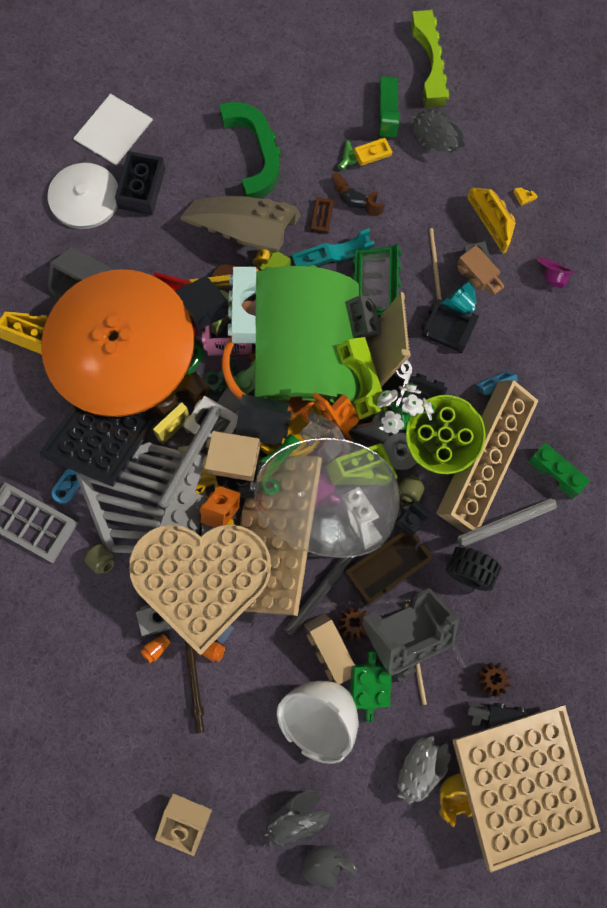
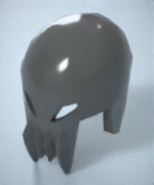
M330 845L314 847L306 854L302 862V874L305 880L313 885L324 888L336 886L340 866L355 877L357 876L356 871L358 869L351 857L344 856L338 849Z

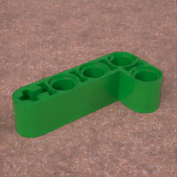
M380 76L379 137L396 138L400 119V111H398V77Z

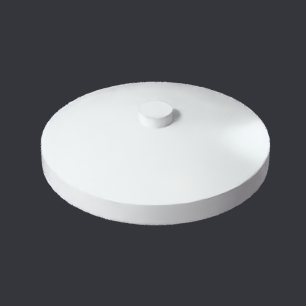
M92 163L70 165L61 170L51 181L48 189V203L54 216L66 226L76 229L94 228L108 221L116 212L118 207L115 195L118 184L114 176L102 166Z

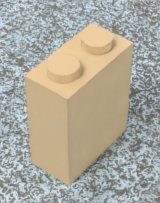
M213 431L212 436L208 437L207 440L208 455H205L203 458V467H205L206 473L253 481L261 446L260 440L258 438Z

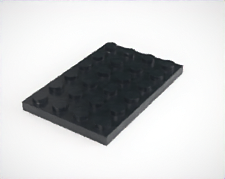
M73 406L40 451V457L114 487L158 418L149 409L129 416L104 417L85 412Z

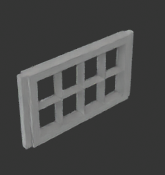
M6 482L0 489V510L11 515L5 526H0V534L45 560L54 563L78 522ZM10 494L21 499L14 512L3 506ZM25 502L36 507L28 520L18 515ZM39 510L50 515L43 528L32 522ZM15 517L25 522L18 536L7 530ZM53 518L65 523L57 536L47 531ZM29 525L40 531L32 544L22 538ZM43 534L55 539L47 552L36 546Z

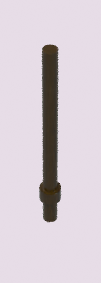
M185 641L193 703L191 712L195 720L197 734L204 732L202 717L204 715V708L201 707L194 650Z

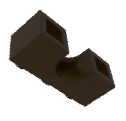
M195 371L190 375L184 376L177 388L168 397L149 410L161 422L179 405L177 400L184 399L195 406L204 396L209 397L210 386Z

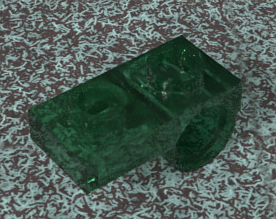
M230 358V371L232 377H234L238 372L237 362ZM221 370L220 373L209 371L205 374L204 381L210 386V394L215 397L219 393L222 394L227 387L223 371ZM212 379H215V380L218 381V382H217L216 384H214V385H211V384L208 383V382H209L210 380H212Z

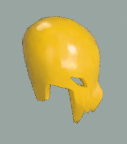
M462 774L451 775L444 781L439 791L441 805L439 814L447 823L449 822L454 827L456 815L465 812L466 816L470 818L472 812Z

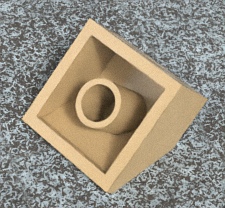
M173 794L163 813L155 840L194 856L212 810Z

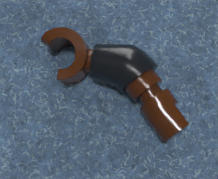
M338 172L331 176L336 182L334 184L335 190L340 194L341 200L347 206L363 208L365 206L366 212L371 216H379L383 213L385 205L376 203L378 192H372L366 197V194L348 186L347 182Z

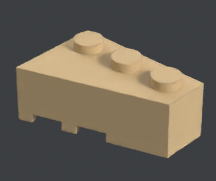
M323 613L303 624L308 633L306 636L311 646H315L318 651L315 653L321 664L324 663L327 668L325 673L329 681H334L340 685L351 679L352 666H355L333 621Z

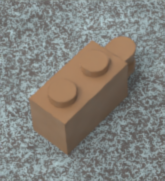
M477 245L459 258L457 263L458 270L469 279L474 288H477L480 292L486 289L492 296L504 288L503 283L498 278L500 270Z

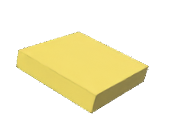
M180 403L153 429L161 444H164L184 425V421L189 413L183 403Z

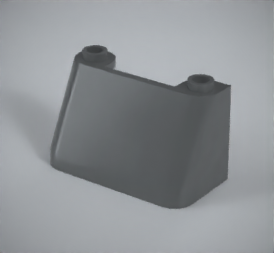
M408 360L382 386L385 388V391L397 390L399 396L394 403L398 408H400L406 392L399 389V386L404 387L405 383H409L412 373V366ZM387 406L389 411H393L390 406ZM388 411L377 412L372 422L369 418H365L363 422L358 421L356 426L350 431L375 444L384 443L388 439L390 432L384 431V424L381 420Z
M428 588L414 595L411 607L382 619L378 613L366 615L363 617V628L384 668L390 675H395L449 649L455 642L459 619Z

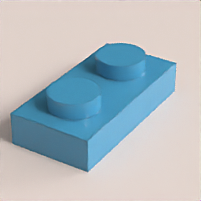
M505 371L477 383L475 386L479 393L492 395L498 381L514 380L517 382L518 379L515 373Z

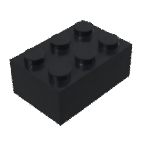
M128 151L115 195L118 209L153 215L165 173L163 157Z

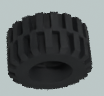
M458 546L454 549L446 567V572L466 586L481 591H492L502 567L495 559L483 552L469 547Z

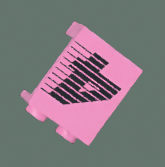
M208 325L205 327V332H202L204 350H207L208 356H222L225 345L230 338L211 339L210 327ZM234 343L230 355H249L253 352L252 343Z

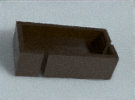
M403 530L345 571L344 576L367 608L434 559L424 544L416 549V546L421 541L416 534L411 537Z

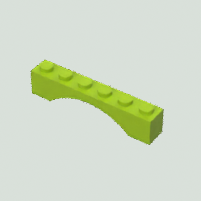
M433 10L412 11L411 17L412 35L425 48L431 63V73L424 83L422 92L424 108L445 107L446 100H449V89H446L445 86L447 77L446 74H443L444 60H441L440 57L442 48L441 45H438L437 19L433 16Z

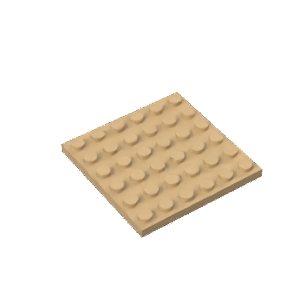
M565 705L553 707L453 739L487 871H496L600 832Z

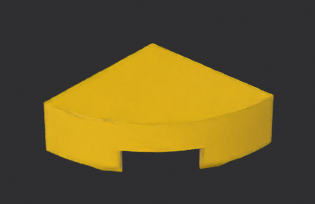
M523 188L513 190L521 206L536 200L538 197L533 191L530 192Z

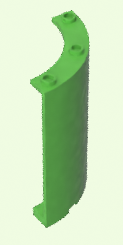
M314 265L266 267L264 270L257 271L255 397L276 401H288L290 397H302V400L316 401L313 397V394L316 392L328 400L329 404L333 405L344 394L349 398L354 408H356L354 400L359 395L360 383L355 372L342 364L336 347L349 339H356L352 335L346 301L359 296V284L349 276L332 270L317 268Z

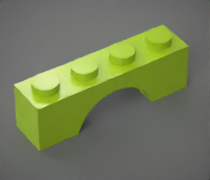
M366 338L349 339L337 345L342 364L355 372L360 383L359 395L354 400L359 420L373 417L379 411H389L387 406H377V399L382 393V388Z

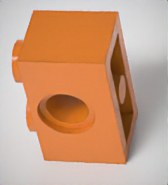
M218 486L214 492L210 493L208 500L205 503L203 502L200 507V523L214 528L227 525L239 509L240 493Z

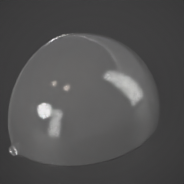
M311 439L287 446L267 460L261 468L255 483L251 482L250 490L254 493L256 509L267 527L289 544L322 556L346 558L361 556L375 551L389 539L398 516L401 514L398 483L388 463L369 448L341 439Z

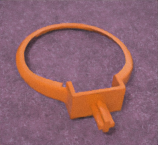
M231 336L223 351L222 371L229 389L241 401L242 394H246L236 385L230 371V353L234 345ZM292 397L286 401L289 403L288 411H292L290 422L301 415L311 429L321 424L310 409L315 405L316 401L302 400V397Z

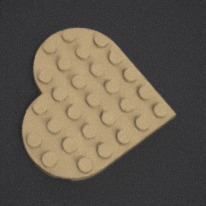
M166 525L151 530L137 542L130 557V578L138 594L201 655L263 592L271 574V558L262 539L251 530L241 526H219L209 530L200 537L188 528Z

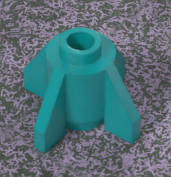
M470 281L463 286L461 284L458 285L450 297L442 301V305L459 313H467L469 315L476 309L475 304L477 301L474 285Z

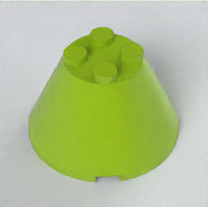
M439 395L426 400L427 403L431 402L434 406V413L431 414L432 420L429 419L427 412L410 417L406 427L408 449L418 464L431 472L453 474L463 471L478 459L483 450L486 433L482 417L469 402L460 397Z

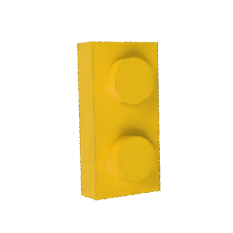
M385 138L355 147L353 151L360 166L390 157L393 153Z

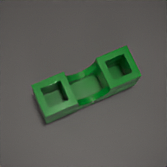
M544 443L528 461L542 474L548 473L559 482L558 488L571 499L575 498L590 482V479L547 443Z

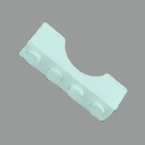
M233 267V274L229 275V285L233 286V291H229V302H232V307L228 308V317L232 319V324H228V336H232V343H256V317L247 313L242 308V303L245 299L256 294V267Z

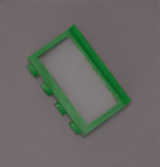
M398 243L390 247L366 250L355 249V257H353L355 273L352 274V279L359 284V296L374 297L378 318L399 295L398 287H401V280L398 276V271L401 270L399 256H402V252Z

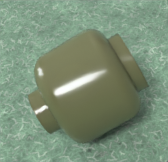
M415 476L405 477L401 480L396 495L402 504L409 506L416 500L420 501L424 492L422 481Z
M99 544L87 549L85 563L97 574L107 573L113 568L115 557L104 545Z

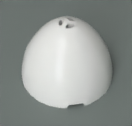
M329 681L305 683L288 693L277 708V719L282 733L290 743L293 741L302 749L301 753L321 763L332 764L341 762L351 752L359 726L358 714L353 697L343 686Z

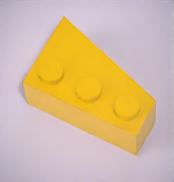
M4 312L0 318V338L42 354V335L48 317L47 315L38 317L29 316L27 313Z

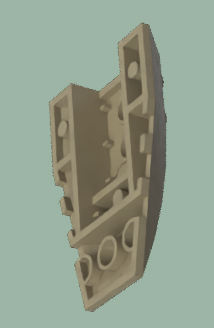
M223 196L194 200L180 219L199 228L205 226L212 233L216 231L223 233L224 238L231 239L233 237L237 239V243L278 252L284 243L285 228L288 224L295 225L300 218V212L296 206L285 202H275L271 199Z

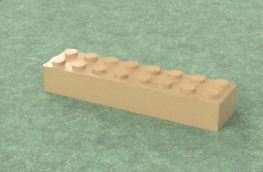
M498 381L482 415L486 433L483 450L472 465L454 474L436 512L437 515L461 532L468 533L481 527L538 403V400L516 381Z

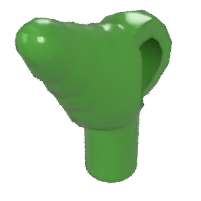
M349 140L345 142L342 155L343 160L338 165L341 171L347 165H354L358 162Z

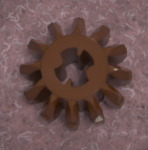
M358 606L355 612H353L352 607H349V614L346 611H342L341 614L344 618H338V622L344 623L338 626V630L345 629L342 636L345 637L349 633L350 641L353 640L354 635H356L358 641L361 640L360 633L365 637L367 636L363 628V617L367 614V611L364 610L360 614V607ZM357 619L359 621L357 625H360V627L357 628L355 626L352 628L350 626L352 622L349 621Z
M489 662L488 667L482 665L483 672H477V675L482 677V679L476 681L477 684L483 683L480 691L487 689L486 695L491 696L493 693L495 697H499L500 692L506 694L505 687H511V684L506 682V680L512 678L511 675L505 676L508 668L501 670V663H497L495 666L493 662ZM496 675L495 679L498 678V682L492 684L493 680H490V677Z

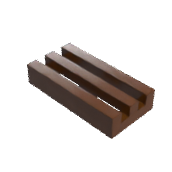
M316 198L311 232L318 231V233L325 232V234H329L334 200ZM319 203H323L319 226H316ZM326 204H330L326 227H323Z

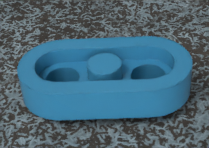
M67 469L53 487L52 497L56 502L65 504L80 487L78 479L71 481L72 476L76 475L77 472ZM65 491L66 495L64 497H60V493Z

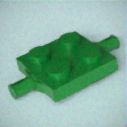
M373 650L368 651V663L352 666L350 694L353 697L356 708L365 709V722H373L374 709L390 707L392 675L387 672L383 665L376 663V651Z

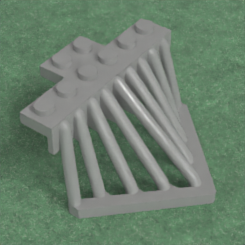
M146 442L140 445L133 456L138 461L166 467L170 472L129 462L126 469L158 477L165 481V484L123 472L119 479L146 486L163 493L189 446L179 447L178 450ZM155 452L171 456L174 458V461L146 455L143 453ZM198 453L168 508L158 505L160 495L118 482L112 487L77 472L78 482L102 544L112 553H132L135 545H115L112 537L140 540L151 530L166 525L182 526L199 534L202 525L200 523L201 514L199 510L202 503H205L208 498L196 493L195 490L203 470L205 454ZM91 483L143 498L156 504L157 508L94 491ZM98 501L143 512L153 517V519L103 511ZM105 519L149 528L148 532L110 529Z

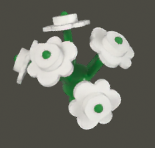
M405 383L404 387L399 386V389L407 391L406 397L402 400V408H398L394 403L399 396L397 390H387L380 394L377 399V406H390L393 410L386 412L385 417L381 420L384 424L383 429L385 432L396 434L399 430H405L406 423L409 422L410 417L422 414L423 412H427L429 419L432 420L431 414L434 413V406L431 402L427 403L425 398L422 401L411 394V392L421 393V391L416 389V385Z

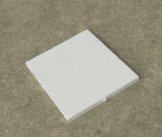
M110 94L73 139L93 151L94 154H98L114 165H117L153 119L135 109L132 105L130 106Z

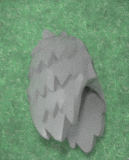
M423 737L413 745L399 773L397 786L400 793L397 795L398 797L406 799L408 804L420 802L428 798L429 793L448 771L451 754L446 743L441 747L438 745L434 746V737L426 739Z

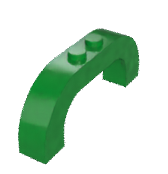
M241 102L220 104L219 110L224 129L243 126L250 129L256 137L265 166L259 174L242 179V188L245 197L262 199L275 188L279 179V156H281L279 146H275V133L270 130L267 119L257 108Z

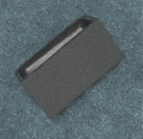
M71 247L50 262L48 290L53 296L60 299L66 291L81 280L94 274L114 269Z

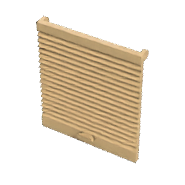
M400 292L378 318L381 334L367 339L368 348L381 387L410 357L407 320L405 316L406 308L404 304L405 296L403 292Z

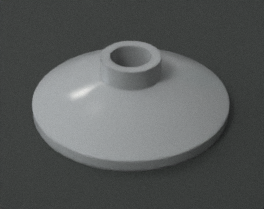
M406 433L393 434L384 442L383 447L394 469L407 470L417 463L408 449ZM399 450L403 451V452H404V455H403V456H399V455L397 454V451H399Z

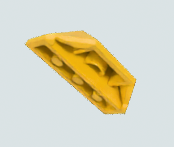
M471 188L467 199L503 254L506 253L516 224L514 216L508 212L505 202L492 189Z

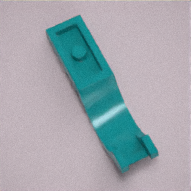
M370 229L360 231L355 238L342 244L324 243L292 254L295 266L314 265L318 267L332 261L342 262L353 259L355 257V249L366 250L375 246L374 241H370L368 235L371 233Z

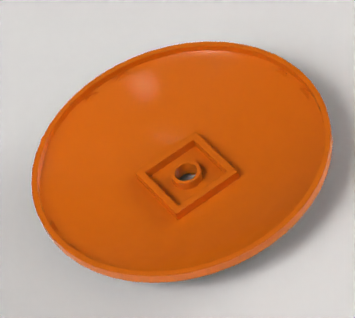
M120 269L100 272L72 286L54 305L47 318L42 335L41 352L43 364L48 378L55 389L77 408L104 417L134 415L162 402L182 381L193 355L194 330L190 315L183 305V301L170 286L160 279L134 270ZM111 333H118V338L116 340H109V336Z

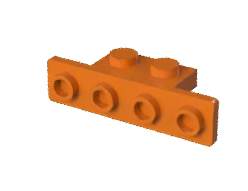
M315 392L313 394L317 401L315 405L323 411L322 415L330 422L329 426L337 432L336 434L342 435L347 442L352 444L354 441L348 432L356 426L359 417L349 398L343 394L331 406L326 399Z

